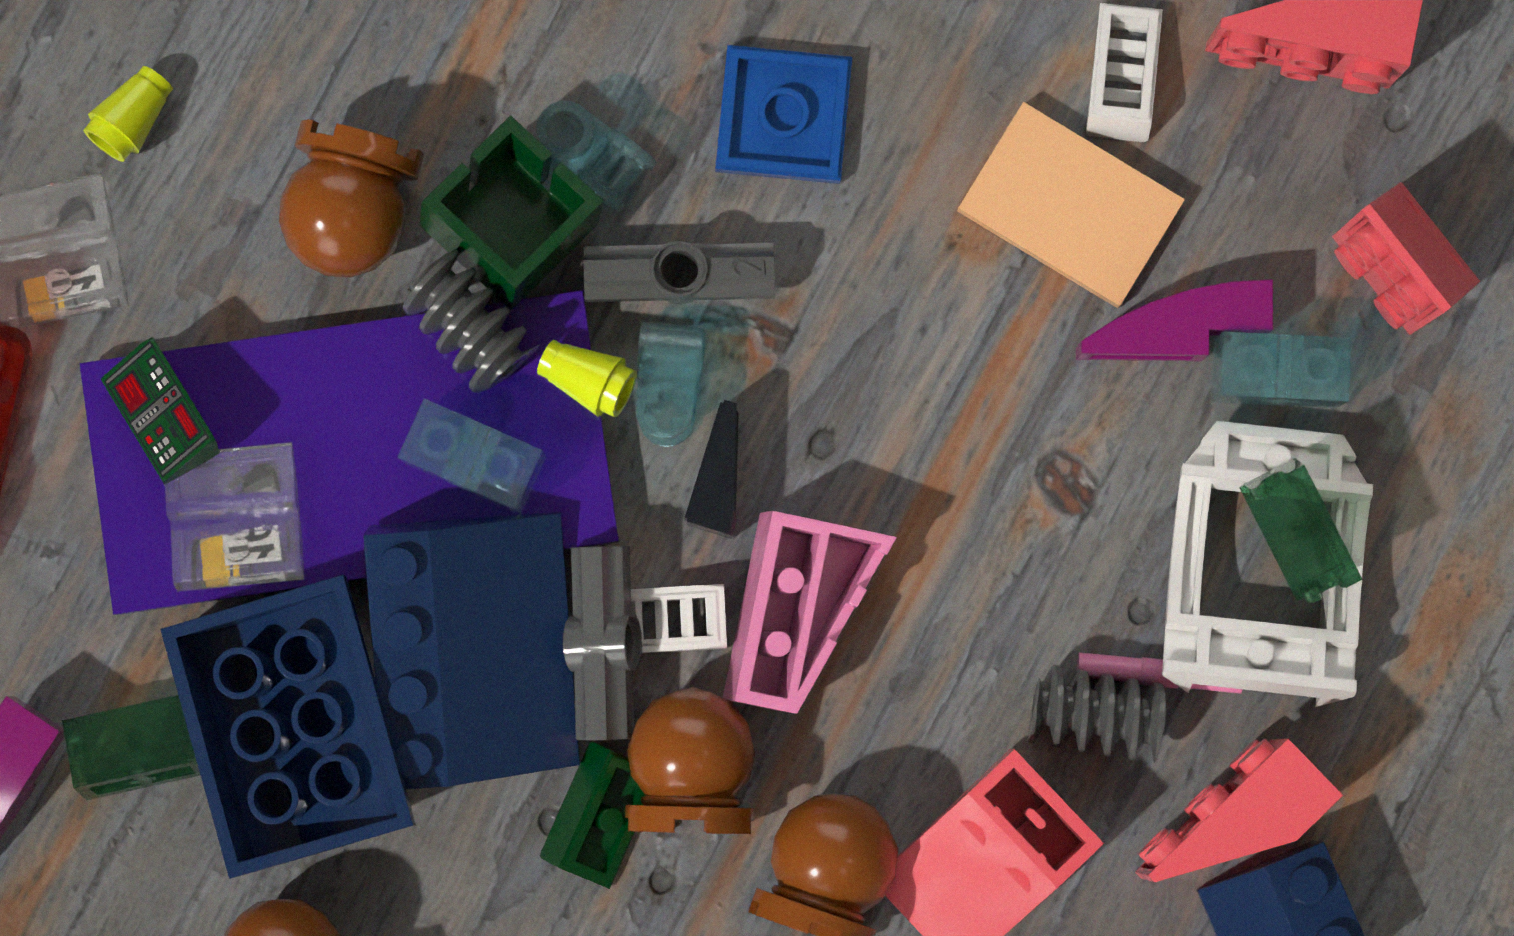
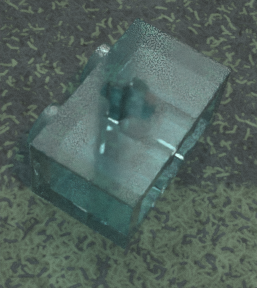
M1223 331L1214 339L1212 402L1339 408L1349 402L1351 338Z
M424 398L398 458L406 465L521 514L546 455L543 450Z

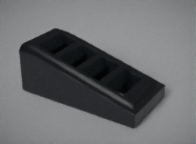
M724 400L723 403L720 402L684 521L687 522L688 526L733 539V532L736 529L739 412L736 410L737 403Z

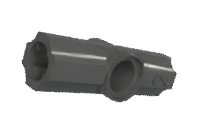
M676 240L665 245L584 246L585 302L668 301L681 305L691 303L694 300L775 299L774 243L692 244L691 242ZM673 258H687L697 267V277L689 286L675 288L668 285L662 278L663 267Z
M630 546L571 548L573 615L569 616L565 623L563 650L566 665L570 671L574 672L576 740L631 739L634 731L633 671L638 668L641 661L642 631L637 616L631 613Z

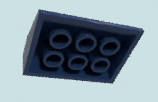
M561 512L370 525L363 538L375 680L406 790L449 787L580 765L579 743L576 740L574 677L573 672L566 665L563 650V633L565 623L569 617Z
M346 575L333 577L160 629L229 879L416 825Z

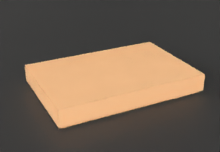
M1023 102L961 202L957 212L1118 309L1185 199Z

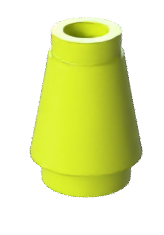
M143 66L137 74H134L88 113L91 121L83 130L85 135L106 154L118 161L124 162L131 152L138 154L167 100L166 98L173 88L159 73L147 66Z
M552 340L544 350L537 368L538 375L548 379L550 383L598 417L603 413L617 417L626 406L637 379V371L626 367V360L624 358L569 344H562L555 340Z

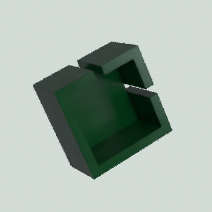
M511 115L471 153L469 168L461 163L422 201L419 225L447 252L458 248L461 254L457 261L467 270L474 267L478 272L475 277L486 288L491 287L494 291L493 294L510 310L517 306L598 225L604 202L562 162L553 170L548 191L542 184L548 179L552 153ZM471 181L475 186L469 191Z

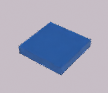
M727 45L715 172L840 184L852 57Z

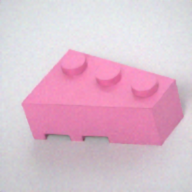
M777 511L760 513L723 698L741 704L797 714L835 648L839 634L854 608L858 607L867 591L865 588L882 558L888 554L897 537Z

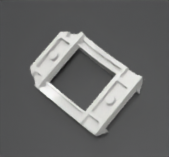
M1216 421L1203 437L1195 452L1186 463H1182L1169 568L1162 676L1187 693H1189L1192 684L1316 697L1315 707L1355 696L1357 691L1355 662L1356 648L1359 641L1362 573L1373 484L1366 482L1356 466L1355 460L1357 456L1344 435ZM1211 489L1332 502L1319 628L1199 615Z

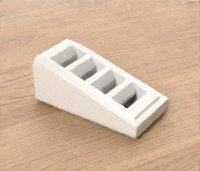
M1100 3L1086 134L1088 136L1135 142L1148 141L1152 124L1163 9ZM1110 30L1147 33L1146 42L1109 38ZM1112 55L1144 59V64L1109 62L1107 57ZM1105 80L1141 84V91L1104 87Z
M724 584L631 589V613L637 616L640 623L642 653L727 649ZM705 599L707 636H694L692 600ZM667 601H680L681 637L669 638ZM654 602L656 639H644L642 603Z

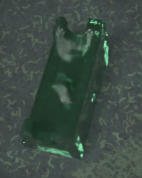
M1297 458L1239 486L1296 601L1304 599L1307 603H1314L1321 600V593L1339 585L1341 588H1347L1363 580L1305 465Z
M179 695L62 720L73 788L85 800L200 776Z

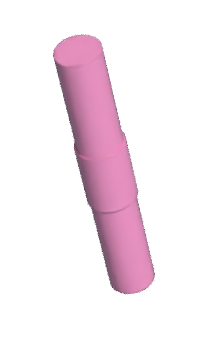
M1078 653L1076 671L1078 669L1086 670L1089 679L1099 680L1106 673L1111 674L1114 681L1125 682L1128 678H1135L1138 680L1139 685L1151 686L1154 682L1163 684L1165 688H1180L1162 676L1163 659ZM1192 684L1190 688L1242 693V689Z

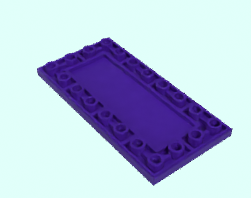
M583 290L523 299L510 310L501 327L503 331L507 332L524 326L527 332L518 345L520 351L522 352L538 345L539 347L508 378L493 388L479 393H474L469 388V382L477 368L461 374L456 373L452 368L460 349L447 354H441L436 349V343L444 330L426 335L419 329L420 322L426 313L162 351L214 436L220 454L166 485L163 484L101 381V378L125 357L79 363L113 615L288 591L340 575H346L348 582L367 579L363 535L370 525L561 512L564 550L619 542L602 418L586 409L550 383L548 379L537 374L541 356L552 340L592 350ZM502 302L486 304L485 309L489 313L506 305ZM232 459L235 462L237 483L257 466L269 465L277 473L282 493L227 494L235 486ZM286 523L289 525L292 556H290ZM278 525L283 565L254 569V579H251L250 570L240 571L241 580H235L234 572H232V581L205 583L200 545L197 550L198 584H193L192 549L195 541Z

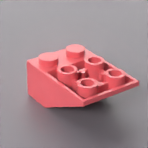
M1283 0L1222 18L1207 40L1205 51L1219 54L1218 61L1231 67L1253 69L1256 67V63L1260 62L1280 66V74L1287 78L1300 81H1317L1319 74L1343 79L1342 87L1347 90L1365 94H1378L1380 87L1389 89L1410 67L1423 0Z
M1402 182L1368 204L1332 236L1339 245L1334 250V253L1344 269L1356 280L1362 276L1366 279L1378 295L1373 302L1381 316L1396 330L1403 326L1409 335L1445 313L1480 283V280Z
M1265 738L1261 742L1255 739L1230 763L1229 766L1236 773L1223 786L1220 784L1213 786L1210 783L1187 804L1184 811L1190 818L1176 832L1173 829L1168 831L1164 828L1140 850L1138 855L1145 862L1135 873L1141 879L1158 882L1295 842L1343 794L1289 739H1270L1268 741Z
M1009 749L898 855L895 879L885 896L923 936H1004L1063 884L1104 843L1015 749Z

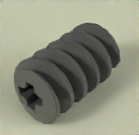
M455 248L437 259L410 284L408 288L410 293L403 304V310L411 316L427 310L420 322L419 329L426 335L444 330L436 343V349L441 354H447L460 349L452 368L459 374L477 368L469 382V388L472 392L479 393L493 388L508 378L534 354L539 345L522 352L520 351L518 345L527 329L524 326H520L507 332L503 331L501 327L509 315L510 309L505 306L495 311L487 312L485 306L494 291L491 287L474 293L470 292L468 288L478 272L474 267L457 274L453 272L452 267L461 254L460 250Z
M1053 665L1044 680L1040 681L1039 678L1037 681L1029 722L1028 742L1035 743L1043 727H1050L1053 747L1060 748L1068 732L1073 731L1076 735L1078 751L1085 752L1092 738L1096 735L1101 738L1104 756H1110L1118 741L1124 740L1126 741L1129 760L1135 761L1144 744L1151 745L1155 764L1166 720L1167 700L1164 685L1154 682L1149 687L1144 698H1142L1138 680L1128 678L1120 692L1116 694L1113 676L1104 673L1092 690L1086 670L1078 669L1070 683L1066 685L1063 668L1060 665Z

